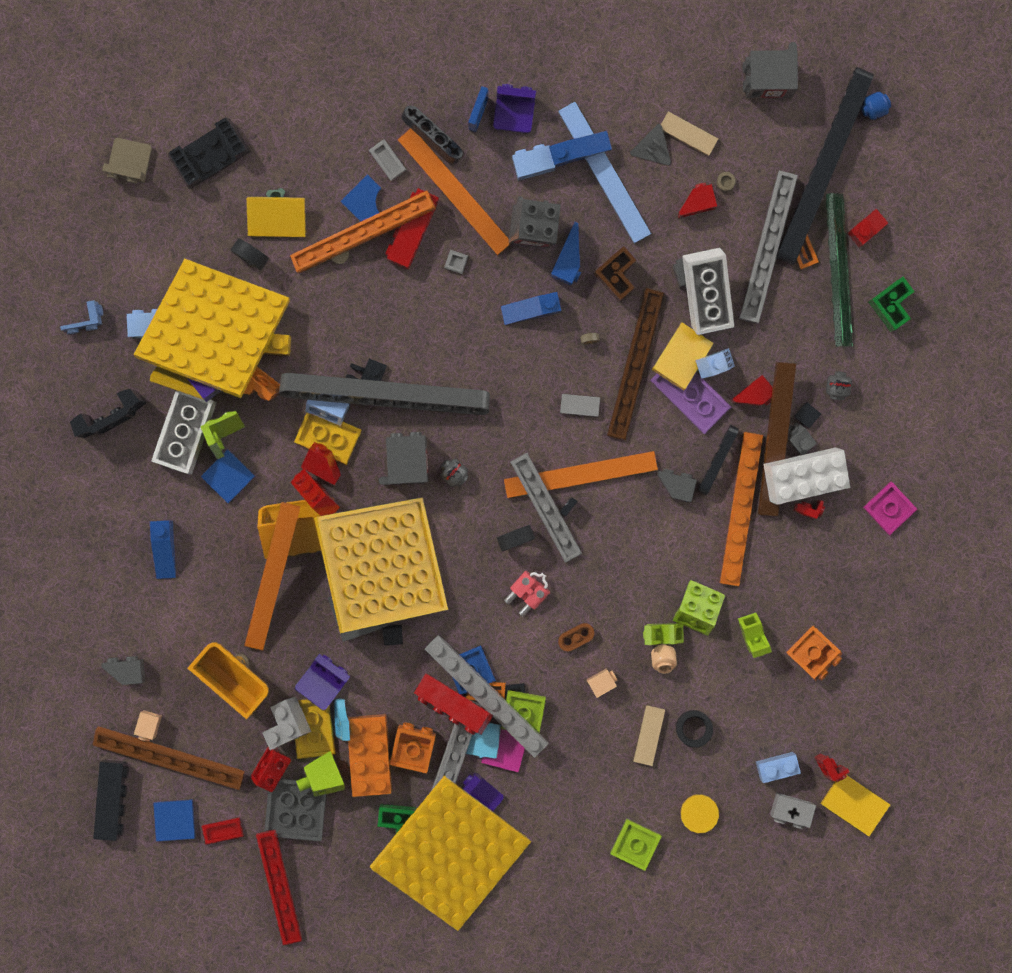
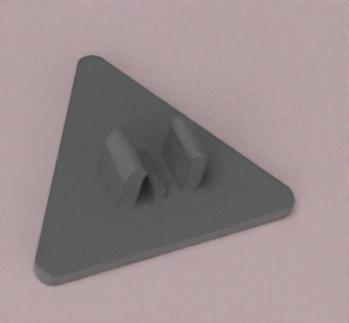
M657 124L630 154L635 157L670 165L671 161L662 125Z

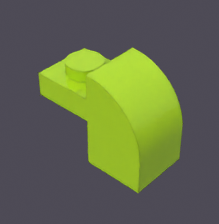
M757 613L738 618L749 653L751 652L753 658L771 653V647L765 637L763 626Z
M683 624L645 625L643 632L645 645L684 643Z

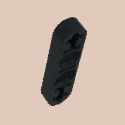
M412 105L407 106L401 116L403 122L447 162L451 164L458 163L463 155L460 146L418 108ZM421 125L427 126L430 131L422 130ZM435 138H440L444 144H438Z
M731 424L729 425L719 445L720 448L713 457L711 467L707 470L698 488V492L707 495L737 436L739 428Z

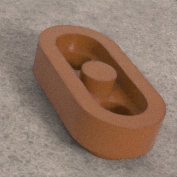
M581 623L559 636V647L564 651H572L593 639L594 629L588 623ZM583 629L588 630L587 636L581 635ZM570 638L571 644L566 645L564 639Z

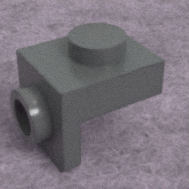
M796 422L789 427L787 440L791 442L800 455H805L817 444L806 428Z

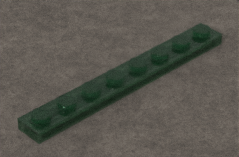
M829 193L826 194L835 329L834 340L836 347H853L844 194Z

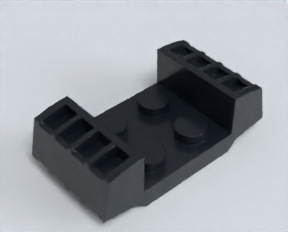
M223 118L214 124L216 128L184 148L179 145L168 153L171 162L188 189L204 182L251 152L231 119Z
M132 389L120 391L117 395L124 406L122 409L117 407L110 411L111 415L105 418L101 416L92 421L89 415H77L70 421L74 436L86 438L94 434L102 435L133 418L136 411L144 406L146 401L137 391Z

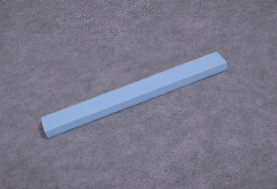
M576 102L558 111L573 139L593 134ZM600 153L585 158L633 243L635 244L649 236L651 233L606 154Z

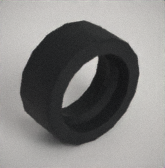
M240 238L237 239L230 250L260 271L269 259L264 253Z
M530 525L497 537L502 552L535 539Z
M689 710L678 718L676 733L685 745L698 748L710 741L713 734V725L705 713L698 710ZM692 717L701 719L706 726L704 735L697 740L687 738L683 732L684 723Z

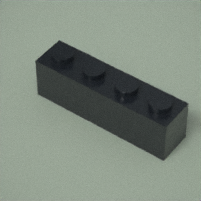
M103 759L99 763L93 839L117 841L120 836H123L124 824H121V820L126 812V805H123V797L127 796V786L124 784L125 778H128L129 767L126 766V761Z

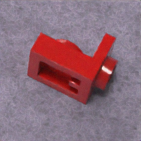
M818 500L814 509H812L813 505L802 501L801 504H795L793 511L809 518L817 519L824 512V501Z

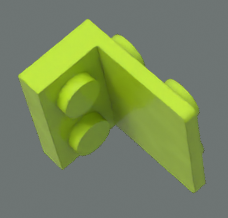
M230 411L218 419L207 421L200 427L208 446L215 457L220 459L224 457L222 450L225 449L221 438L245 426L238 413Z
M690 580L681 606L675 613L673 621L708 636L716 624L725 595Z

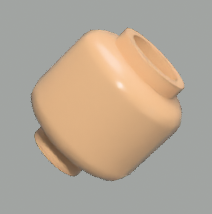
M660 644L652 650V667L656 671L666 674L676 667V651L673 647L667 644Z

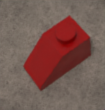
M700 183L695 185V188L691 191L679 211L678 218L716 209L717 203L712 184Z
M875 209L847 234L860 248L885 227L888 222Z
M761 375L731 399V401L736 404L756 406L765 404L767 406L771 403L773 387Z
M314 442L300 468L335 485L341 473L333 453L325 445Z

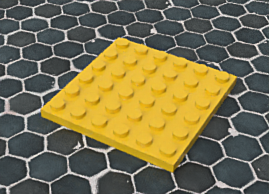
M184 259L133 355L139 360L241 398L290 299L284 295Z
M423 497L314 518L340 633L448 610Z
M444 775L373 861L370 868L458 931L531 841Z

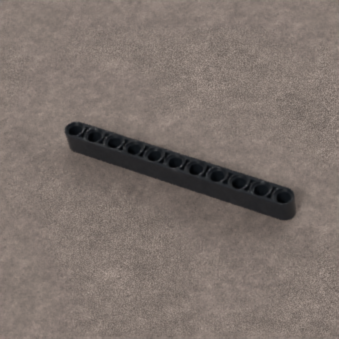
M859 67L855 68L854 75L849 81L846 94L841 100L838 107L839 110L831 124L832 127L827 133L824 146L817 157V163L811 171L809 182L803 190L802 198L794 212L795 215L787 228L788 232L782 240L779 253L776 255L777 259L794 265L874 77L873 73Z

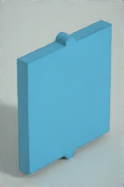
M488 723L482 735L478 733L472 735L466 754L476 755L480 758H497L501 725Z

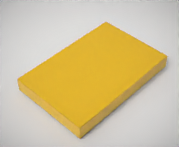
M246 198L248 236H306L305 198Z
M682 322L652 370L684 391L698 370L695 360L706 357L714 343L701 334L697 335L692 328Z
M158 366L150 375L151 382L203 399L191 382L184 376Z
M307 412L294 443L310 449L314 442L321 443L332 451L336 461L347 465L362 430L345 422H342L341 426Z
M307 699L298 700L311 732L295 739L297 759L323 756L330 751L332 755L336 754L330 705L326 710H321Z
M846 775L847 777L842 781L834 782L821 804L867 836H870L890 804Z

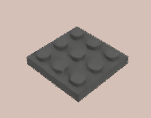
M281 778L274 791H268L264 832L276 829L277 837L322 841L327 794L314 796L311 788L300 792L296 779Z

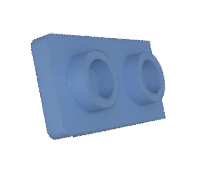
M94 300L88 301L87 307L90 321L60 326L61 331L67 332V334H75L79 332L78 329L86 328V331L98 329L97 326L102 325L101 316H103V308L101 304L98 305V302Z

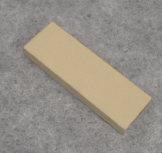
M670 112L666 114L661 124L664 133L707 156L710 155L718 140L713 135Z
M646 705L634 762L653 766L665 709Z

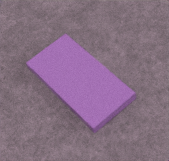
M697 372L684 391L659 374H656L650 380L703 434L731 408L703 378L701 379Z

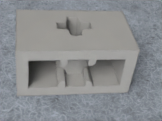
M776 793L770 815L778 823L785 824L787 821L793 823L792 826L799 829H804V826L810 828L816 805L809 801ZM794 808L797 813H793L791 816L788 811Z

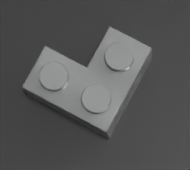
M296 697L286 699L270 707L278 725L262 733L269 749L272 750L311 732Z

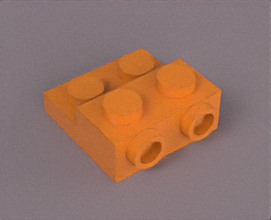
M256 367L244 394L250 395L258 392L257 395L260 398L270 401L279 395L280 384L259 367Z
M814 626L786 652L814 681L818 679L823 680L829 672L827 670L831 665L835 667L842 660L840 657L842 652Z
M407 722L399 725L389 765L427 773L436 733L433 732L432 728L422 727V729L414 728V724Z

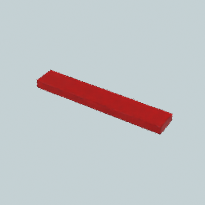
M276 829L257 833L256 838L282 944L287 945L301 942V931Z

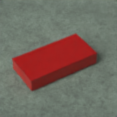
M240 817L202 825L205 845L244 836Z

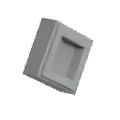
M450 250L444 268L463 274L469 256Z

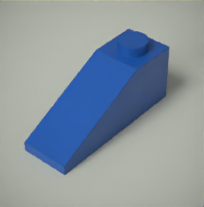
M604 131L549 146L554 165L559 167L610 151L612 147L608 133Z
M574 222L551 273V277L569 285H572L573 281L577 283L581 272L578 271L580 267L579 227L577 222Z
M557 292L501 306L505 325L561 313Z
M173 520L150 521L151 546L156 578H176Z

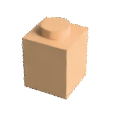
M607 668L587 679L597 698L617 687L615 682L618 681L613 671L608 672Z
M145 710L140 712L134 735H138V739L143 741H150V739L156 738L162 715Z

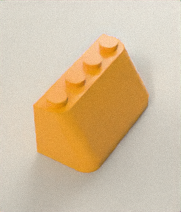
M305 500L286 502L300 506L288 555L296 556L302 553L321 551L314 519L320 515ZM281 503L263 506L258 511L257 528L265 559L268 556Z
M218 642L208 644L187 668L245 719H248L258 709L269 693L267 683Z

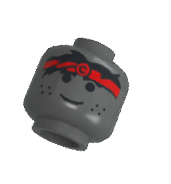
M835 371V375L828 376L826 393L830 395L831 399L845 400V397L850 396L852 379L846 376V372Z
M447 459L440 466L442 469L440 477L451 487H460L468 478L467 467L458 459L450 461Z

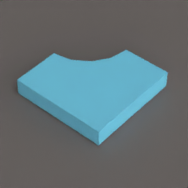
M337 698L334 700L335 735L342 741H349V720L346 715L345 700Z

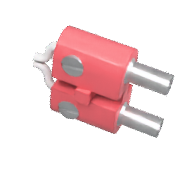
M524 571L510 587L512 592L504 601L510 604L516 596L522 598L526 605L520 610L519 614L524 617L531 608L535 610L550 594L545 580L546 575L535 572L530 574L528 571ZM533 575L542 577L545 586L541 582L539 583Z

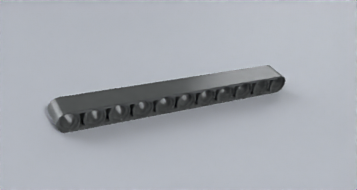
M284 373L280 377L279 395L285 398L486 415L489 413L490 393L483 390Z

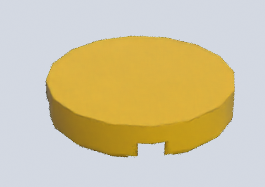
M702 794L693 795L682 804L681 820L690 831L706 833L717 824L719 810L716 803L709 796Z

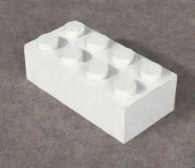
M721 248L683 255L691 326L695 333L700 335L734 327L726 254Z
M176 390L151 461L187 474H192L205 438L200 426L211 420L217 402L212 400L205 402L203 399Z
M831 448L764 464L770 502L777 505L850 488L844 450L839 448Z

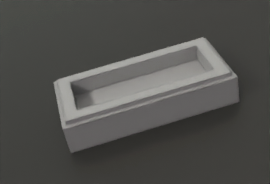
M384 139L369 149V152L391 182L407 171Z
M562 394L560 413L598 417L600 397Z

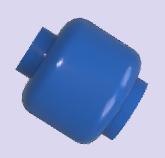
M881 92L873 93L864 98L863 106H861L862 114L864 117L868 116L871 120L881 118L888 114L891 102L886 94Z

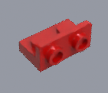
M267 747L250 778L256 786L273 792L290 764L291 759L281 754L277 748L270 750Z
M821 753L814 757L824 776L833 782L842 781L847 777L846 774L850 772L848 768L842 765L837 766L833 758H829Z

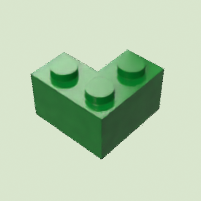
M903 276L869 300L868 303L888 330L892 332L911 319L900 305V302L915 291Z
M380 804L377 827L395 828L397 833L418 807Z

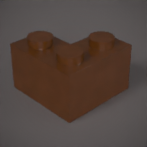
M624 246L594 272L596 278L618 302H621L635 288L623 275L636 262V259Z

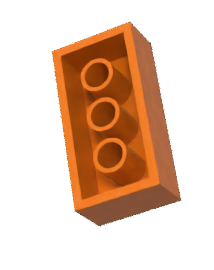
M387 714L348 717L352 797L391 794L392 780L391 766L389 765Z

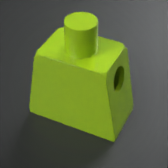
M331 751L304 767L306 777L296 781L300 792L311 788L314 796L345 790Z

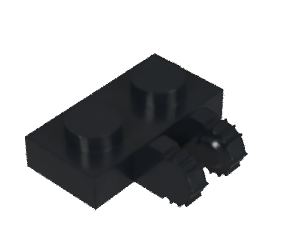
M369 358L365 368L353 363L350 364V368L363 372L362 380L381 381L387 365ZM346 374V377H345V378H351V379H358V378H356L355 376L350 375V374H349V375Z

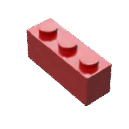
M303 469L300 473L296 474L290 482L310 507L320 516L334 514L340 508L321 484L306 470Z

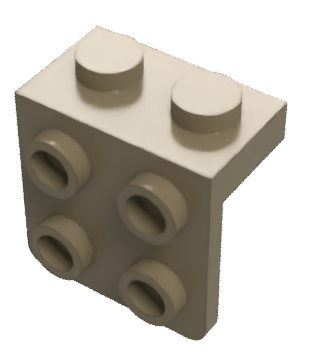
M116 138L113 143L109 164L104 163L102 171L111 179L119 180V178L126 179V182L133 184L138 182L145 183L152 147L148 144Z

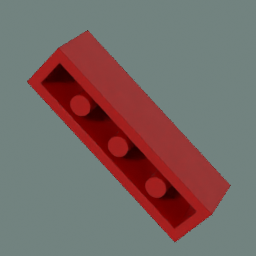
M417 188L416 193L412 192L410 198L425 191ZM430 194L431 199L436 208L439 202V197ZM435 210L396 228L393 235L395 238L393 245L389 244L385 253L388 261L409 270Z
M428 674L424 675L414 694L419 696L418 701L425 705L428 703L434 706L433 710L441 715L444 713L448 714L450 721L457 725L462 723L466 726L464 730L472 735H475V733L482 735L493 717V714Z

